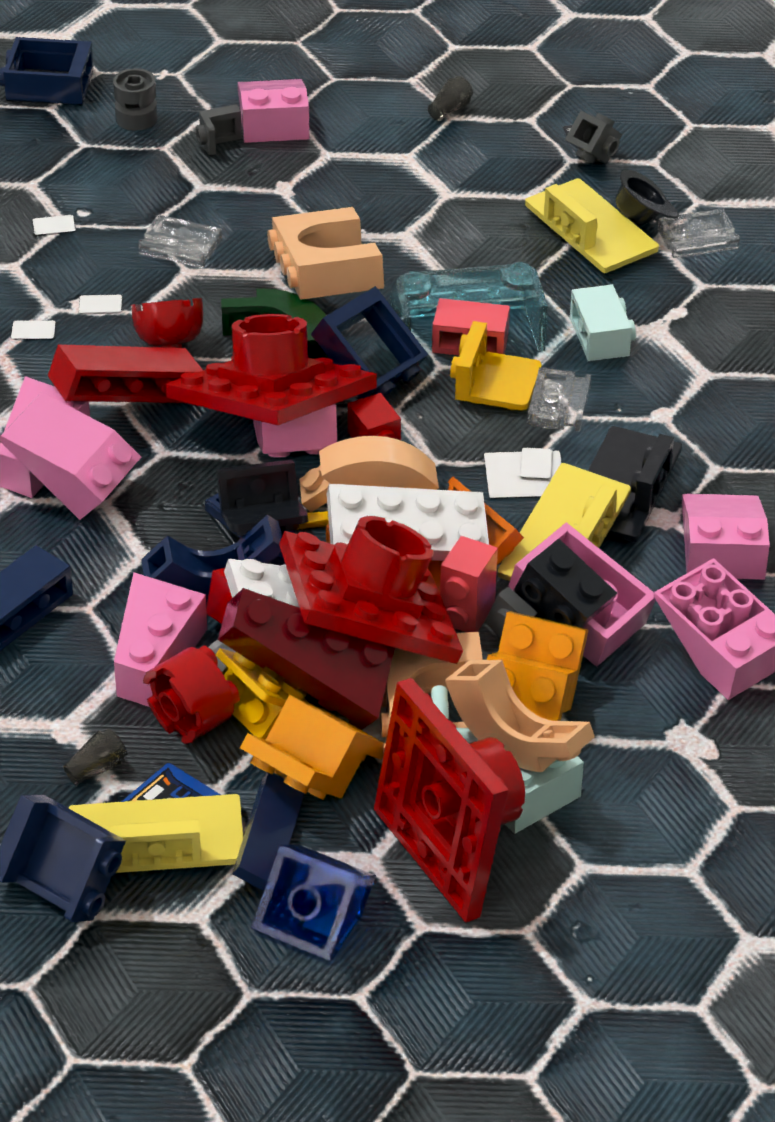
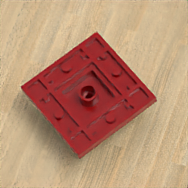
M262 314L245 317L244 320L239 319L232 324L233 356L231 361L211 363L206 366L205 370L200 372L181 374L180 379L166 383V398L278 426L377 388V373L361 370V366L356 364H333V360L330 358H308L307 322L299 317L292 318L291 315Z
M364 516L360 518L348 544L337 542L334 545L320 541L316 536L307 532L295 534L284 531L279 546L304 623L446 662L458 663L463 653V648L433 576L427 569L434 555L431 549L432 546L420 533L394 520L386 522L385 518L378 516Z
M412 678L397 682L374 811L466 923L481 916L500 826L515 821L521 816L523 811L521 806L525 803L524 781L516 759L510 751L504 749L505 745L496 738L488 737L468 743L458 732L455 724L448 720L433 703L430 695L425 693Z

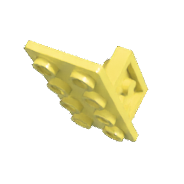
M579 178L561 185L554 184L545 188V191L525 199V206L603 273H608L657 253L659 250L657 242Z
M561 463L520 531L524 538L500 564L498 577L510 581L515 564L566 522L599 548L628 499L631 487L581 468Z
M238 794L69 806V809L126 840L121 852L122 861L116 873L235 865L243 840L241 804Z

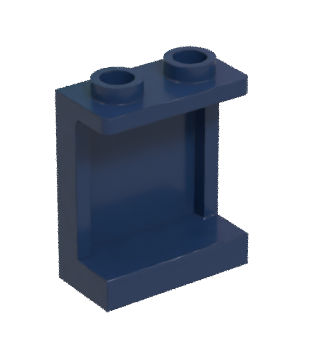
M21 795L0 845V882L19 883L65 910L64 918L70 922L93 921L105 903L104 893L111 876L120 867L122 861L121 852L126 840L46 795Z

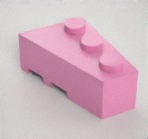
M25 376L5 430L41 392L90 417L89 401H65L55 386ZM0 442V487L33 498L44 484Z
M133 573L114 659L117 697L150 707L147 699L153 696L150 684L143 683V678L147 671L182 650L196 647L207 631L205 594Z

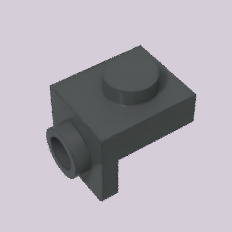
M237 104L199 111L200 125L195 127L196 138L199 145H204L209 156L216 155V144L242 139L241 111Z
M508 586L498 594L484 622L501 637L508 611L536 617L538 613Z

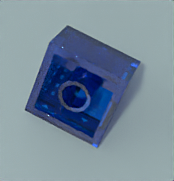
M280 845L251 929L331 961L361 919L376 875L301 845Z

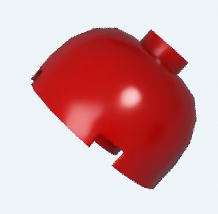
M193 298V306H191L190 300L183 299L142 303L143 311L141 310V304L131 305L132 320L136 333L148 345L164 348H182V344L193 341L201 331L204 314L202 298Z

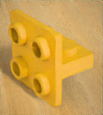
M219 648L215 654L228 667L224 674L225 679L231 681L239 691L240 701L234 705L233 715L253 735L266 740L289 695L308 702L304 698L307 694L305 691L289 686L283 682V677L269 668H261L238 652Z

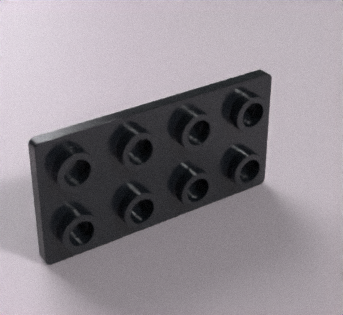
M616 426L610 427L588 471L629 485L631 493L607 536L631 542L638 541L681 453L682 444L674 441V437L659 434L656 437Z

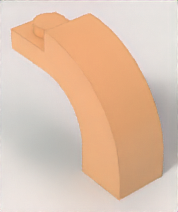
M382 436L354 437L325 447L319 451L320 466L309 470L299 479L301 502L310 512L327 503L329 484L439 489L436 465L426 454L404 441Z
M469 660L445 679L454 706L472 734L478 740L488 737L498 739L505 745L504 749L512 753L519 768L543 772L556 760L567 761L577 757L581 753V749L595 737L590 722L551 721L531 712L514 693L502 660Z

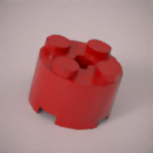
M205 645L199 649L189 647L147 671L143 678V683L150 684L153 696L149 697L147 702L154 716L169 734L175 730L182 735L181 742L184 744L193 742L230 719L234 712V705L240 701L237 687L231 681L225 679L223 673L218 668L215 653Z

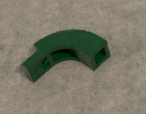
M256 288L257 297L221 299L223 336L232 335V324L239 319L244 320L245 317L262 314L291 315L292 318L299 317L307 322L308 358H328L311 336L313 330L326 314L310 300H300L297 294L267 288Z

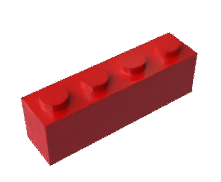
M58 344L47 376L65 401L185 403L166 398V383L180 379L183 373L200 372L203 369L186 348Z

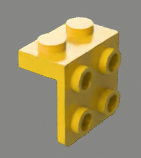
M473 321L468 335L463 334L461 337L459 357L454 356L451 364L450 377L456 379L455 400L503 407L510 410H526L529 407L541 372V362L535 359L486 352L487 323Z

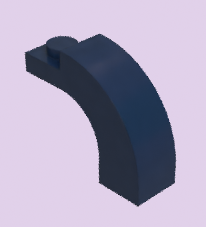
M266 515L237 542L214 551H200L189 548L167 535L141 559L144 576L205 594L207 603L213 570L225 568L228 559H254L261 563H269L280 554L279 543L282 534L279 521Z

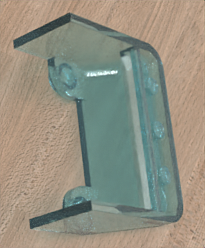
M516 262L506 265L423 272L410 271L397 278L390 293L391 307L410 331L411 318L435 316L439 298L508 305L510 309L525 308L538 352L545 351L548 305L538 273L535 268L527 263Z

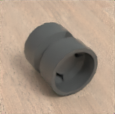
M139 68L126 69L117 73L113 78L114 99L116 100V123L120 127L132 131L144 130L155 125L158 120L157 101L155 99V76L151 72Z

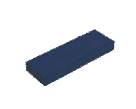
M267 773L261 780L232 872L234 876L268 894L277 887L304 797V793L284 783V779L275 774Z

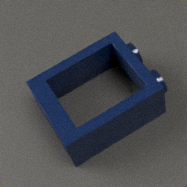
M16 37L12 49H8L6 52V66L0 69V86L5 87L6 100L83 104L94 69L92 41ZM25 69H35V70L67 71V72H69V73L66 74V73L34 72V71H24V70H25Z
M375 286L323 317L311 333V336L328 358L333 360V364H356L361 366V370L370 372L341 334L342 331L365 318L398 360L400 365L378 378L377 388L359 394L358 397L360 399L382 393L385 397L396 388L394 383L401 379L404 383L409 382L422 371L419 365L429 355Z

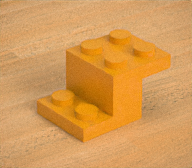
M508 611L498 652L489 654L487 660L503 661L514 693L531 712L547 720L561 721L562 713L572 708L589 630Z
M292 695L288 696L266 740L247 733L240 746V749L253 755L250 763L272 775L275 773L285 778L284 783L305 794L308 792L324 800L326 794L342 799L361 761H364L367 755L380 760L384 756V742L325 709Z

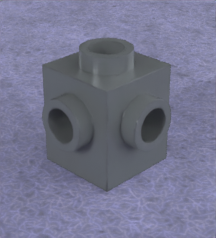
M580 111L565 141L577 148L578 150L575 155L593 164L594 160L597 159L607 164L610 157L618 150L622 134L613 128L615 122L600 113L593 117Z

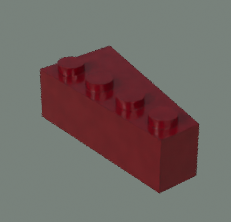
M242 588L227 603L218 637L220 642L261 668L267 667L284 678L283 682L294 689L300 688L319 700L317 702L319 705L330 712L333 710L348 718L350 724L361 730L379 718L395 647L306 624L299 607Z

